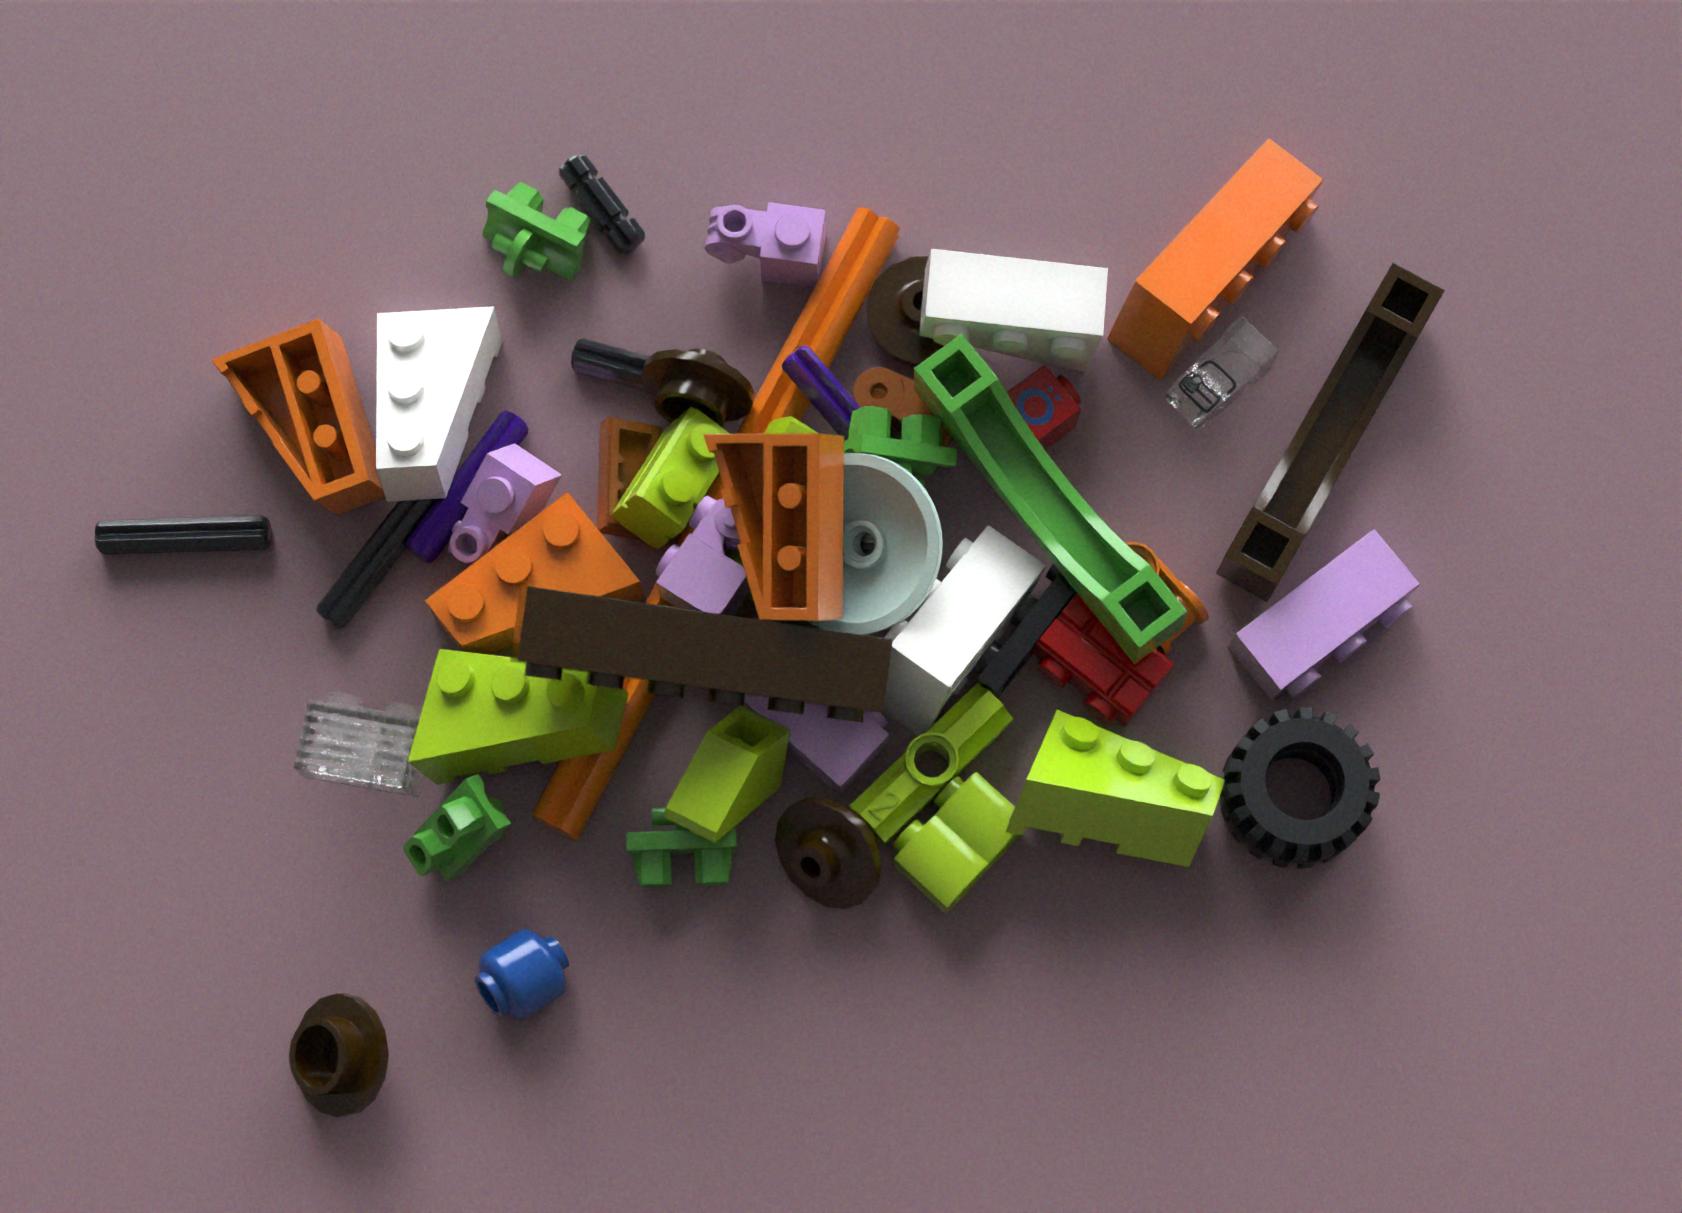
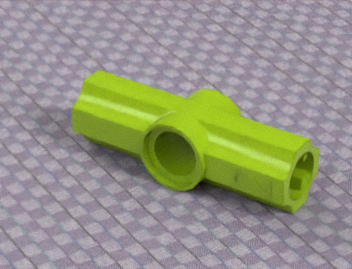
M977 683L926 733H922L914 738L907 747L906 752L848 808L857 812L868 823L875 838L885 846L951 780L959 775L1014 721V718L1006 710L1004 704L990 690ZM934 751L945 758L948 768L940 776L927 777L917 770L914 761L923 752Z

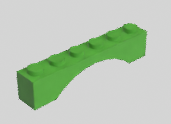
M962 333L914 368L915 392L934 416L941 418L942 426L1134 664L1182 629L1188 611L1150 564L1121 540L1071 485L1032 433L1000 380Z

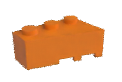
M315 319L211 359L219 372L227 378L241 397V402L249 413L257 419L274 442L272 443L315 502L334 514L340 515L385 498L376 470L375 442L343 339L321 319Z
M820 433L703 434L708 451L714 453L724 488L720 489L725 508H730L741 542L737 547L759 620L821 621L843 619L844 436Z
M566 492L428 597L425 602L435 619L462 652L490 655L512 647L520 588L531 586L634 602L645 599L641 581L571 495Z

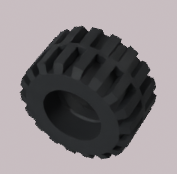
M1299 707L1295 714L1288 715L1287 709L1274 712L1266 721L1260 719L1239 740L1222 770L1225 782L1220 797H1224L1225 804L1221 808L1224 821L1231 820L1235 827L1231 834L1238 843L1245 839L1253 847L1249 853L1259 860L1264 855L1273 858L1272 865L1285 868L1289 863H1297L1298 869L1312 867L1319 861H1322L1324 864L1334 859L1366 830L1373 819L1370 815L1378 806L1380 793L1375 792V785L1380 781L1379 767L1371 768L1369 764V759L1374 755L1368 743L1361 747L1357 744L1354 738L1359 732L1350 723L1343 730L1335 725L1338 716L1327 711L1320 718L1312 716L1313 708ZM1284 758H1298L1315 765L1324 774L1330 786L1331 804L1328 811L1322 817L1314 820H1299L1281 812L1271 801L1266 788V772L1272 763Z

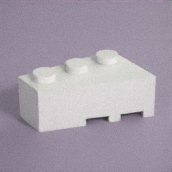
M931 249L925 267L919 335L933 338L936 343L946 345L962 333L974 348L1085 372L1103 337L1108 268Z
M494 306L377 313L376 470L387 502L447 497L469 436V423L476 404L481 403L486 389L485 379L493 357L498 356L502 345V337Z
M989 525L974 543L967 538L961 541L946 564V567L951 571L942 582L938 579L935 580L926 599L917 608L918 612L909 622L904 619L902 622L892 626L884 637L893 640L883 712L917 736L926 733L934 725L943 705L951 695L957 696L968 682L966 676L976 665L988 646L994 640L998 641L1004 633L1017 609L1033 593L1046 567L1044 563Z

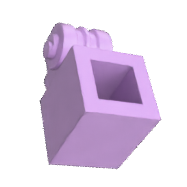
M768 202L767 212L746 209L740 205H729L711 209L709 217L711 225L707 229L709 236L706 238L704 248L708 254L727 264L744 260L745 255H749L760 260L761 281L815 288L820 277L826 238V210Z
M515 443L487 453L460 502L469 509L463 520H458L452 528L453 534L450 538L448 552L465 564L476 562L505 540L506 534L514 533L543 510L562 474Z
M706 496L698 504L690 518L689 526L695 529L692 534L689 533L680 547L673 544L661 558L655 572L659 576L656 584L661 597L677 608L734 616L751 590L744 567L725 555L727 549L738 550L737 545L741 544L731 509L725 508L723 498L716 501L710 496Z

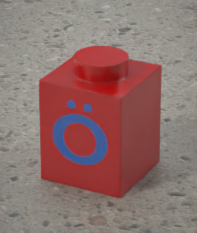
M1043 365L1007 391L1011 401L1044 449L1077 427L1081 408L1078 406L1081 403L1080 396L1065 376L1059 375L1055 377L1046 365Z

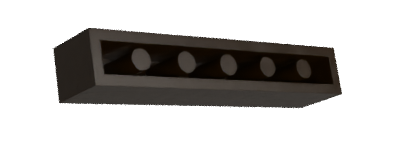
M526 586L520 588L510 662L526 664L524 676L561 681L564 669L587 673L586 685L623 689L624 678L648 681L647 693L684 698L685 687L709 690L708 702L744 706L745 695L769 698L767 710L804 715L805 703L828 706L827 718L863 723L864 712H883L893 639Z

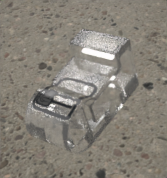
M1241 315L1225 330L1223 336L1198 358V362L1192 365L1174 382L1164 395V399L1198 431L1209 424L1270 371L1279 350Z

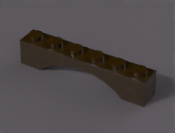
M1392 263L1304 420L1226 552L1216 572L1217 575L1268 602L1443 295L1444 289L1396 263Z

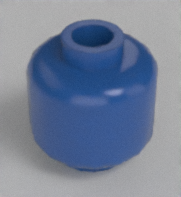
M522 929L480 956V974L474 977V981L484 1002L496 1016L503 1017L508 1015L515 1020L521 1021L529 1018L564 994L566 980L563 970L569 967V961L561 945L552 936L542 939L535 932L529 929Z

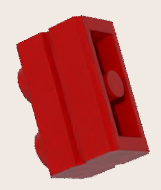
M1078 593L1039 638L1033 652L1040 659L1036 665L1038 670L1047 679L1062 688L1069 682L1087 697L1083 701V705L1092 715L1107 725H1111L1116 720L1125 728L1165 681L1174 666V663L1157 649H1154L1134 664Z

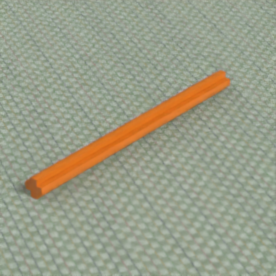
M859 207L856 209L756 395L750 413L745 416L736 434H764L773 419L793 416L801 421L811 402L782 369V363L793 351L806 345L811 348L827 369H829L874 281L877 279L900 236L897 234L900 229L899 226L888 217H878L869 208ZM718 473L704 497L710 496L716 501L722 499L720 489H723L724 486L720 473ZM689 522L676 544L679 547L689 533L692 534L695 530L689 526ZM655 583L645 603L677 608L661 597ZM624 678L623 688L629 694L615 749L561 760L531 814L534 820L569 839L578 840L655 695L647 693L648 681Z

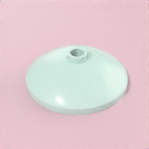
M863 453L844 454L843 619L808 621L809 623L821 629L860 635L880 632L891 628L910 616L922 604L932 589L942 558L943 539L939 516L931 497L922 484L900 465L876 455ZM866 533L871 534L875 540V548L869 555H866L860 546L861 539Z

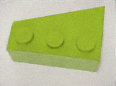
M439 649L408 763L435 784L441 785L455 782V777L482 771H486L491 775L508 771L507 766L537 760L542 764L611 751L615 749L629 693L624 688L614 689L586 685L587 673L563 669L561 681L524 676L526 664L510 662L511 657Z
M1056 710L1005 832L1024 836L1027 827L1061 833V843L1079 846L1082 838L1116 844L1115 850L1117 854L1189 867L1213 817L1225 779L1208 773L1197 765L1184 763L1153 750L1142 742L1129 740L1098 727L1087 719L1074 717Z

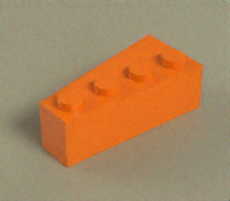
M1268 139L1135 280L1107 340L1161 381L1194 341L1197 340L1199 342L1210 331L1218 320L1219 312L1228 302L1233 305L1251 284L1254 278L1251 274L1260 265L1266 269L1274 261L1286 244V240L1283 239L1290 229L1299 233L1305 227L1319 207L1312 199L1323 179L1271 139Z

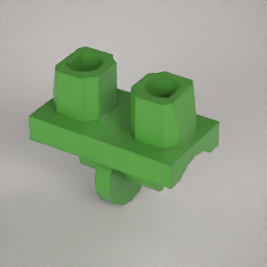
M522 182L518 183L506 195L494 189L485 203V208L488 209V216L482 237L492 241L491 248L506 255L503 272L517 278L528 266L540 273L547 269L572 282L581 269L583 247L589 233V216L572 207L564 208L556 220L542 214L544 198L538 190Z
M864 406L852 411L849 439L844 441V454L863 453L876 455L900 465L913 475L927 477L933 475L938 466L948 468L956 466L957 448L942 446L940 417L919 414L902 418L901 440L890 438L891 411L887 408ZM914 476L924 487V478Z
M479 774L466 778L419 827L414 833L415 835L403 846V851L420 876L438 870L445 882L459 877L490 845L496 843L505 834L507 827L511 823L503 811L502 802L497 798L486 796L484 782Z
M666 807L652 808V826L675 825V831L626 832V850L631 857H634V866L641 888L672 886V855L695 854L696 885H728L732 866V853H738V834H736V829H731L714 843L665 818Z

